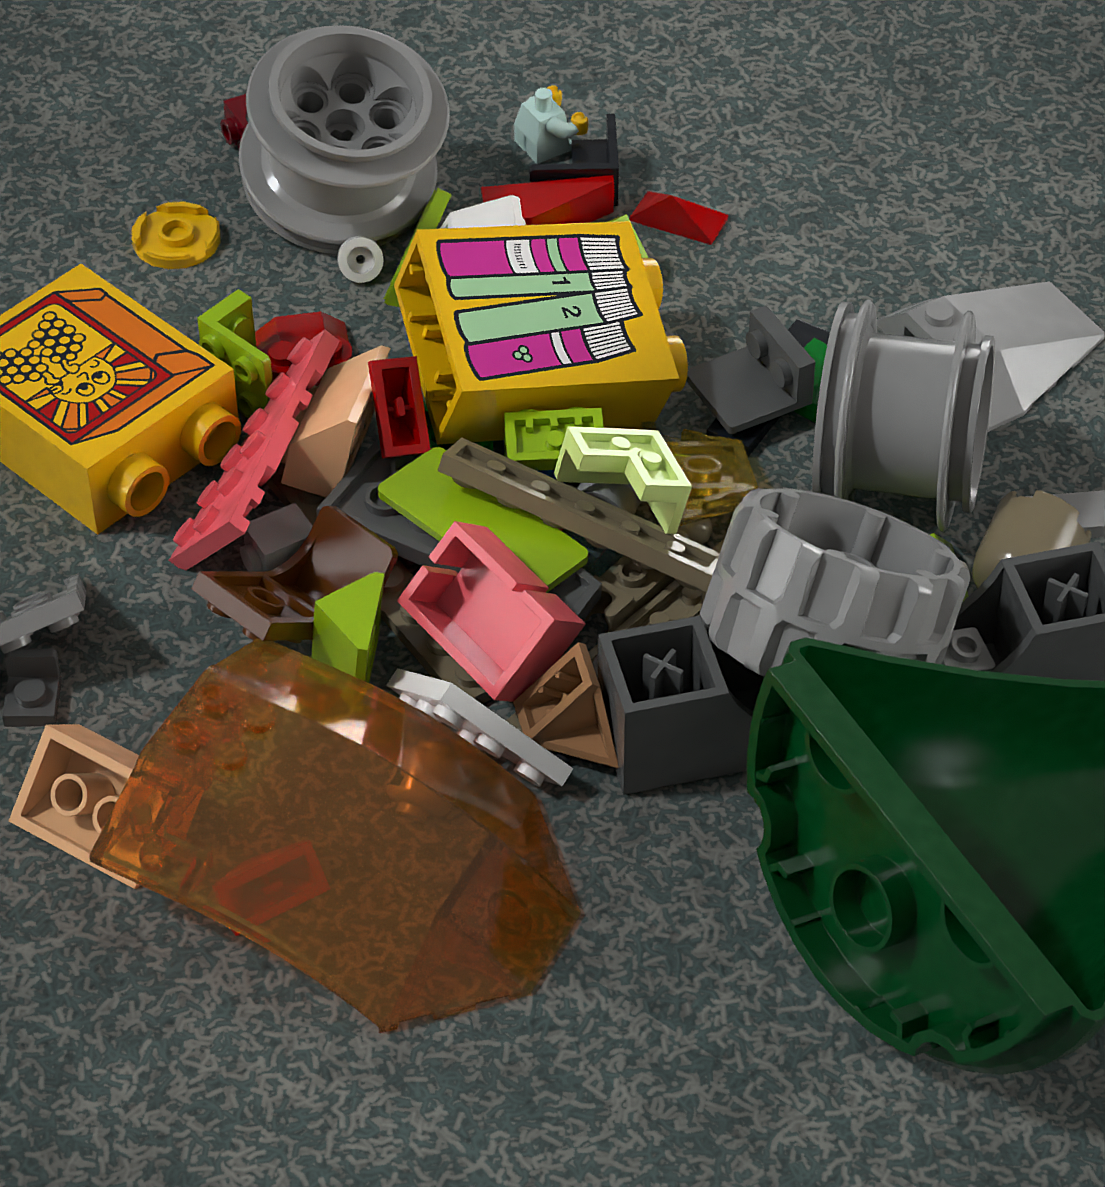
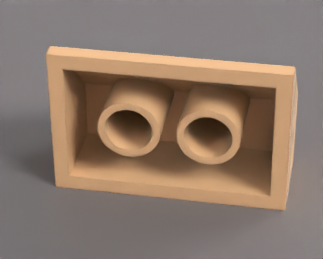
M381 345L326 369L319 386L314 385L308 391L313 397L308 407L303 411L301 410L296 416L295 420L299 422V425L280 463L285 464L281 480L282 484L326 498L350 471L367 434L375 410L368 362L388 359L391 348Z
M49 724L44 728L10 815L9 822L131 888L137 889L188 833L205 789L80 724Z

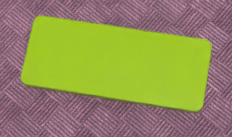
M431 448V450L425 452L378 486V496L382 501L439 542L454 521L488 527L549 587L546 593L588 562V550L558 528L545 524L541 517L521 508L506 507L499 503L496 497L476 488L462 487L456 484L452 477L439 472L438 468L442 454L447 451L444 448Z

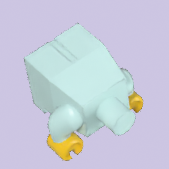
M555 85L536 90L535 96L523 102L514 123V141L527 152L536 164L571 151V140L569 137L585 135L588 132L587 116L584 118L582 112L574 113L571 116V122L567 123L565 111L560 107L562 104V91L560 89L558 91V87Z

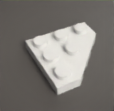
M397 668L386 685L400 695L396 703L403 709L420 719H423L425 716L437 724L443 722L457 730L454 736L477 752H481L483 749L496 758L502 756L515 763L516 766L513 770L536 786L540 787L543 781L563 786L573 770L571 766L451 682Z

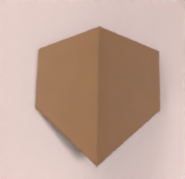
M578 642L513 701L522 732L545 749L618 768L601 688L587 646Z

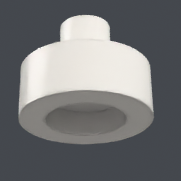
M355 236L342 244L338 251L337 261L341 272L346 278L353 282L365 283L377 277L382 270L383 254L380 247L372 239L364 236ZM363 255V260L356 261V257Z

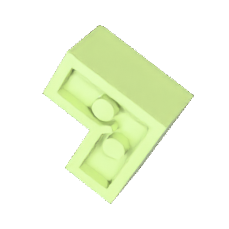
M567 426L554 470L557 481L631 484L640 501L649 504L665 534L677 533L692 485L658 430Z

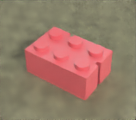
M454 521L429 555V558L435 564L460 567L459 573L451 569L422 565L397 599V602L494 700L515 701L561 658L586 624L556 594L546 593L549 587L488 527Z

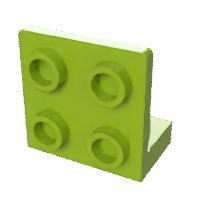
M237 289L197 317L200 337L199 345L234 369L237 406L244 416L250 418L258 408L264 409L270 400L265 393L273 382L269 356L256 347L252 298Z
M571 407L565 410L537 411L534 409H524L518 412H504V456L536 471L555 470L567 426L604 428L602 408Z

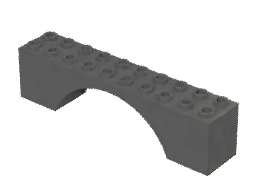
M1100 542L1001 559L989 577L962 602L953 631L971 627L978 630L995 663V668L991 672L1057 679L1105 681V552ZM701 616L598 634V682L618 761V768H615L623 795L747 771L750 726L764 676L744 667L742 663L728 653L717 648L710 641L709 628Z

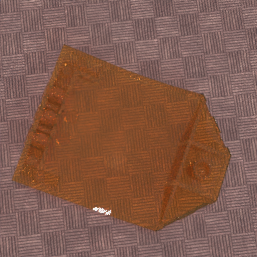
M259 638L217 664L209 666L141 751L131 775L89 854L91 863L189 907L276 954L359 1011L379 1027V1034L398 1029L399 1022L432 1015L433 1019L437 1020L475 1010L478 1003L507 996L509 1000L530 995L581 915L536 796L527 787L463 737L407 702L348 673L276 642L262 641Z

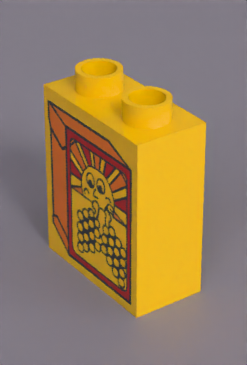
M83 264L77 265L0 315V462L97 535L127 514L133 517L148 514L162 501L169 484L199 463L205 466H214L222 462L230 449L238 443L241 435V423L238 415L234 369Z

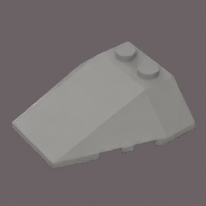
M1050 281L941 296L911 304L877 319V326L885 334L956 342L964 314L967 311L974 313L976 320V344H982L985 335H991L995 338L994 378L988 432L1024 416L1032 408V404L1044 392H1049L1064 373L1070 368H1074L1105 339V332Z

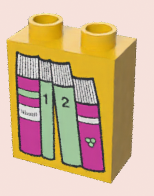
M630 221L417 229L394 283V288L412 354L417 356L421 387L437 445L453 444L461 437L471 442L504 440V412H518L524 409L545 411L565 410L571 407L602 408L604 428L650 429L671 393L680 392L684 388L688 374V359L685 346L680 337L676 335L666 336L658 311L663 297L661 270L655 259L641 257Z

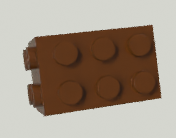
M324 506L320 509L304 543L282 565L262 572L199 571L191 589L208 601L207 607L209 610L222 617L232 618L243 626V634L251 640L261 644H270L271 641L283 640L299 644L302 640H313L315 601L373 572L385 573V586L397 561L398 552L393 545L336 506Z

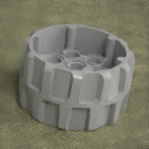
M758 488L750 491L734 510L700 610V616L709 628L710 641L717 648L728 653L742 663L744 667L764 677L769 668L781 665L790 642L804 637L888 656L942 664L970 582V573L966 563L959 560L950 551V547L922 530L891 515L830 495L792 488Z

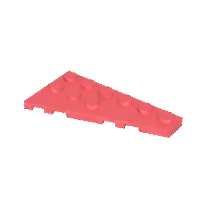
M323 330L311 340L303 337L290 352L287 359L292 365L286 374L281 372L268 387L265 395L270 400L264 409L258 408L244 425L243 431L248 434L241 446L236 444L230 449L220 464V467L225 470L218 482L212 481L198 498L197 504L202 507L195 519L189 518L174 536L173 541L178 546L168 561L176 567L187 571L246 533L250 521L245 517L253 508L255 509L260 504L265 494L259 487L264 485L277 470L299 425L295 418L301 410L303 411L308 407L313 397L308 391L323 376L340 342L327 330Z

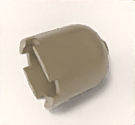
M1036 490L1033 497H1017L1016 491L1009 492L1000 500L976 552L972 569L976 587L978 588L989 577L1001 559L1090 543L1091 531H1084L1082 526L1076 521L1080 514L1079 511L1063 499L1044 491Z

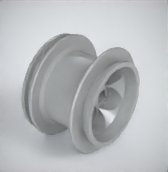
M333 25L310 28L292 34L272 46L257 62L248 82L246 108L249 122L243 132L239 148V167L242 184L253 210L269 228L288 241L310 250L329 254H338L342 244L355 236L368 237L375 241L378 246H381L404 234L419 220L435 189L438 173L436 154L446 138L449 127L450 112L448 98L436 72L422 56L401 41L378 31L355 26Z
M866 300L861 305L858 313H854L851 302L842 301L839 304L828 339L821 377L814 435L812 492L838 497L854 502L856 489L937 499V526L941 532L946 531L950 525L955 501L962 502L963 512L972 513L978 494L984 461L995 363V338L991 335H985L982 344H976V320L972 311H967L964 314L957 341L955 342L877 333L876 308L872 300Z

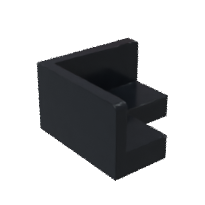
M615 113L606 114V139L571 140L572 163L533 164L530 166L529 183L613 175L614 206H618L619 163Z

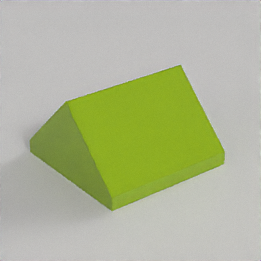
M373 572L315 601L311 669L352 713L363 714L379 640L385 573Z

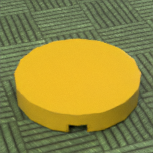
M167 202L156 206V212L147 216L146 211L137 218L132 227V245L138 257L151 266L164 269H182L200 264L211 257L221 243L220 224L217 218L211 217L208 209L201 205L188 202Z

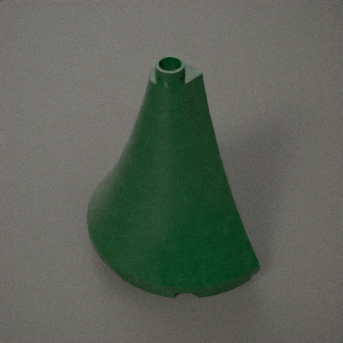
M807 637L791 641L781 665L767 670L757 697L750 726L747 750V793L755 800L763 819L764 835L756 851L769 892L795 947L816 979L842 1009L881 1040L912 1056L924 1053L936 1061L967 1072L1004 1075L1030 1071L1073 1053L1088 1042L1105 1024V681L1057 679L979 671L888 656Z

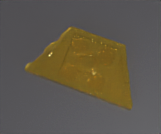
M650 421L641 422L640 430H656V423ZM683 429L681 439L661 435L692 485L679 526L732 512L750 491L758 489L742 441L721 436H708L702 432Z

